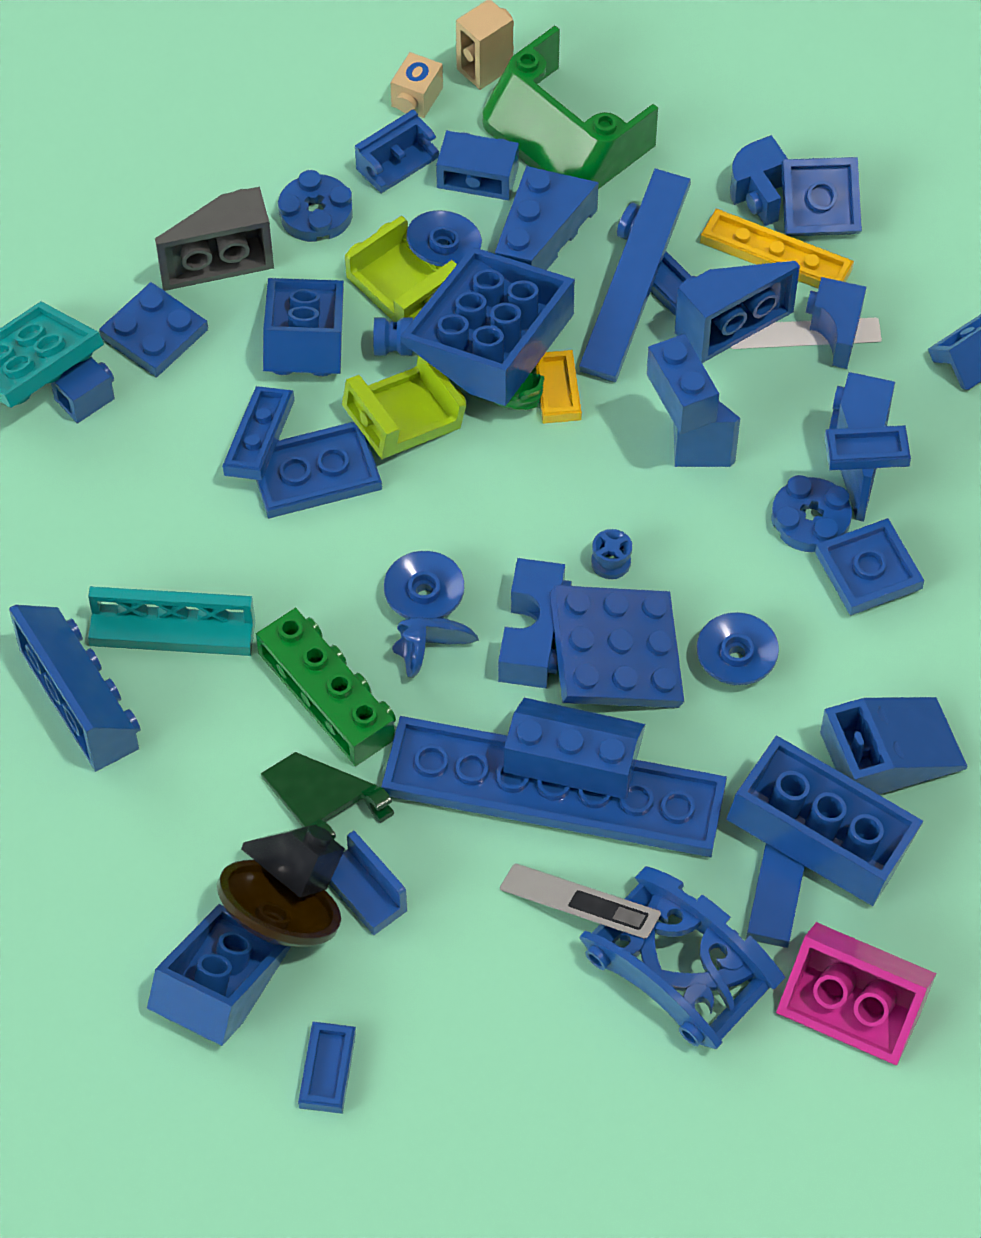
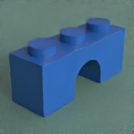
M517 558L511 589V613L530 616L536 622L526 628H504L498 661V682L547 689L549 673L557 674L558 660L557 651L554 649L555 633L550 592L555 585L572 586V581L565 580V564Z

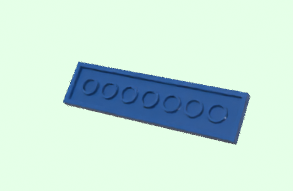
M405 716L399 717L381 786L390 797L712 857L727 776L637 760L627 799L505 773L504 746L507 735Z

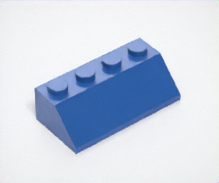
M17 604L10 607L9 612L20 652L94 771L96 772L139 750L136 733L141 731L140 725L130 709L123 711L118 703L121 700V696L114 682L110 678L105 681L99 673L102 667L95 652L91 648L85 651L80 641L83 640V637L75 621L72 618L66 621L58 607Z
M777 735L737 791L726 818L729 822L871 906H874L890 881L923 823V820Z

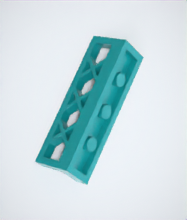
M93 586L89 588L88 598L92 612L88 634L90 646L251 656L255 628L252 596ZM101 602H114L118 605L101 604ZM147 605H156L158 607H149ZM186 607H196L197 609H188ZM225 609L243 610V612H230Z

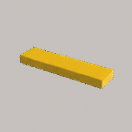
M717 208L700 237L701 244L756 265L796 261L800 265L798 281L818 289L821 277L846 282L854 265L853 260Z

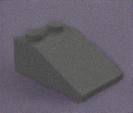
M260 186L221 194L155 238L161 283L164 291L274 269L270 223Z

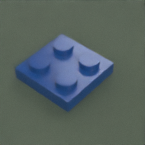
M858 157L783 159L781 162L785 235L860 234L862 226Z
M150 282L99 329L102 340L157 378L208 331V323L206 319Z
M889 518L816 544L815 554L850 616L923 589L924 579Z

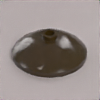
M242 860L229 864L223 869L218 879L217 892L226 911L244 929L264 941L283 946L310 947L329 941L338 931L341 923V913L334 899L325 890L300 898L255 860Z

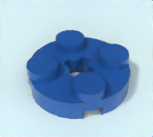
M315 170L303 171L299 178L286 185L279 196L278 209L284 229L293 237L307 242H317V237L329 235V239L339 236L348 228L353 218L352 192L350 188L340 180L328 175L319 174ZM312 204H321L324 209L321 210L316 208L313 212L309 211V206Z
M796 475L790 478L788 484L782 487L776 494L772 507L771 521L773 527L776 526V529L781 533L780 538L785 544L799 551L815 552L816 544L848 533L852 518V508L849 502V493L845 488L825 479ZM804 510H817L822 517L815 516L813 520H808Z

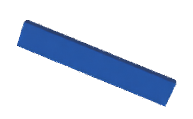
M654 169L580 362V372L613 382L617 381L691 185L690 178Z

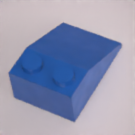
M796 261L718 268L709 269L699 276L689 277L678 287L674 333L677 336L685 333L700 361L704 363L794 312L800 265Z
M268 278L263 328V371H271L278 375H289L293 372L312 373L316 376L341 373L344 280Z
M848 372L845 387L837 386L829 429L887 426L895 382ZM877 468L840 470L846 490L849 493V499L856 520L864 522Z
M218 904L155 969L147 1009L223 1046L244 1023L291 946L273 944L254 936L237 923L223 905Z

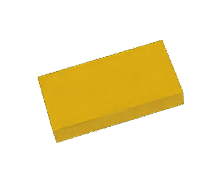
M573 350L546 352L535 366L536 374L544 376L543 393L540 398L543 424L581 420L582 412Z

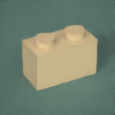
M492 0L484 1L456 20L457 70L479 90L502 76L514 51L513 18L506 9L500 8Z

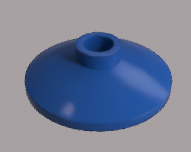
M443 210L429 211L415 217L408 226L406 236L410 249L417 257L429 264L440 267L451 260L458 264L471 247L481 249L482 244L478 228L469 219L460 214Z
M433 551L411 552L397 559L388 569L384 578V594L390 607L406 619L444 618L458 607L463 598L464 577L458 565L441 553ZM421 591H429L431 594L420 595L418 593Z
M733 612L715 617L703 627L697 641V656L704 670L716 680L730 685H748L763 679L773 670L778 659L779 645L774 631L763 620L747 613ZM732 653H740L743 657L735 658L730 655Z

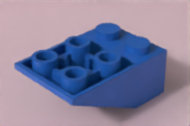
M937 697L861 698L824 709L820 734L835 769L878 795L966 770L968 767Z

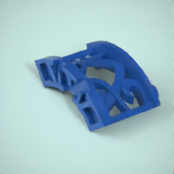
M645 866L635 877L639 884L625 900L659 910L661 912L658 919L660 922H656L647 938H641L600 924L592 933L584 931L580 935V940L588 949L585 954L597 968L601 970L607 969L620 975L651 997L678 1023L680 1034L690 1044L696 1047L703 1045L718 1049L723 1043L721 1040L764 993L769 988L775 989L786 977L765 950L751 936L744 941L735 929H731L726 924L731 917L703 894L696 900V898L683 891L684 884L681 880L655 868ZM674 915L682 921L675 925L668 924V916ZM694 930H698L703 934L700 944V960L705 973H680L661 969L656 953L655 934L666 937H678L687 935ZM620 938V941H628L629 945L620 947L615 942ZM714 948H719L726 955L723 959L717 958L716 964L720 970L716 969L710 958L709 952ZM640 954L642 961L636 958ZM748 980L749 984L733 1000L729 987ZM676 990L686 991L684 997ZM717 990L726 1005V1009L709 1026L696 1011L695 1005L697 1003H705L710 1010V1014H712L714 1006L712 991Z

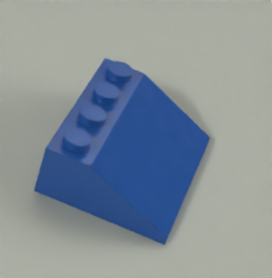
M471 247L401 334L400 341L469 394L506 406L574 315L575 279Z

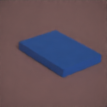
M355 422L278 440L263 479L256 480L268 519L382 490V481L368 440Z

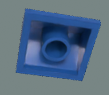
M719 401L716 422L681 435L673 422L675 467H731L736 461L740 417Z

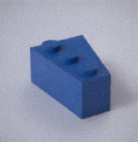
M526 166L495 254L547 270L558 258V252L568 240L572 241L578 234V228L588 217L592 218L597 212L599 182Z

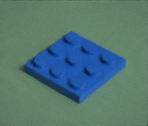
M555 585L550 592L562 703L679 708L683 704L684 693L670 591Z

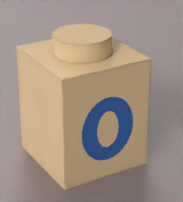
M409 52L390 82L391 107L397 108L404 113L414 109L419 117L425 118L443 89V64Z

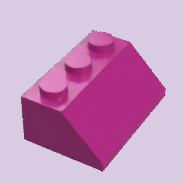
M816 922L804 937L776 1013L897 1066L919 1019L937 973Z

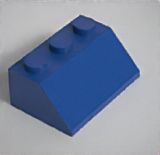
M524 697L513 714L505 742L504 772L627 799L645 724Z

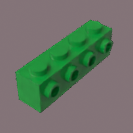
M295 607L256 633L258 654L356 767L393 742L395 736V714L386 702H378L374 698L368 682L360 673L353 674L347 667L346 659L336 645L329 646L322 638L323 635L317 623L311 617L305 619Z

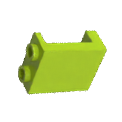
M403 216L398 217L392 222L385 223L375 234L363 242L354 244L345 254L346 277L394 322H397L401 317H413L414 319L457 265L451 260L440 267L429 264L417 257L407 243L408 221Z
M418 355L417 364L414 368L370 385L365 383L360 374L346 379L342 406L379 457L384 459L460 429L466 409V400L463 393L459 389H455L443 373Z

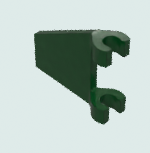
M294 752L261 773L262 779L302 827L317 825L329 831L333 839L336 838V834L326 821L361 799H364L371 813L380 823L394 815L393 809L388 805L392 803V799L382 787L297 752Z

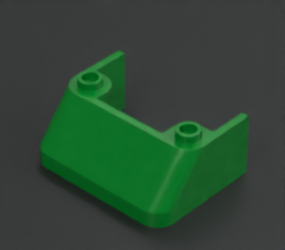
M554 25L512 56L483 109V127L495 139H505L519 143V159L529 167L599 182V189L656 146L658 107L655 104H651L627 123L617 115L608 112L595 114L583 122L537 85L559 69L560 29Z

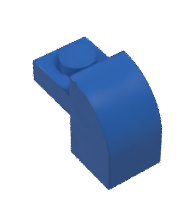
M772 135L744 146L736 154L732 165L730 196L733 204L736 205L746 201L751 213L757 214L765 226L779 220L781 197L776 189L782 187L781 162L783 159H788Z

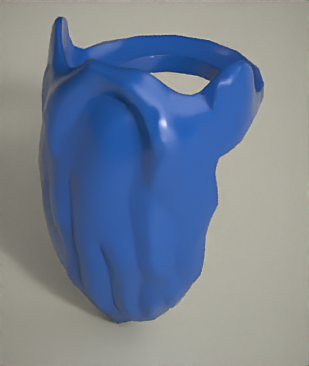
M410 618L398 624L397 629L401 634V638L394 643L392 650L404 658L407 677L414 678L421 669L426 643L468 644L479 641L471 628L456 621L444 618Z

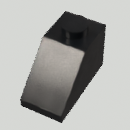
M310 825L246 841L243 843L241 850L301 898L327 890L345 848L332 838L331 833L317 825Z

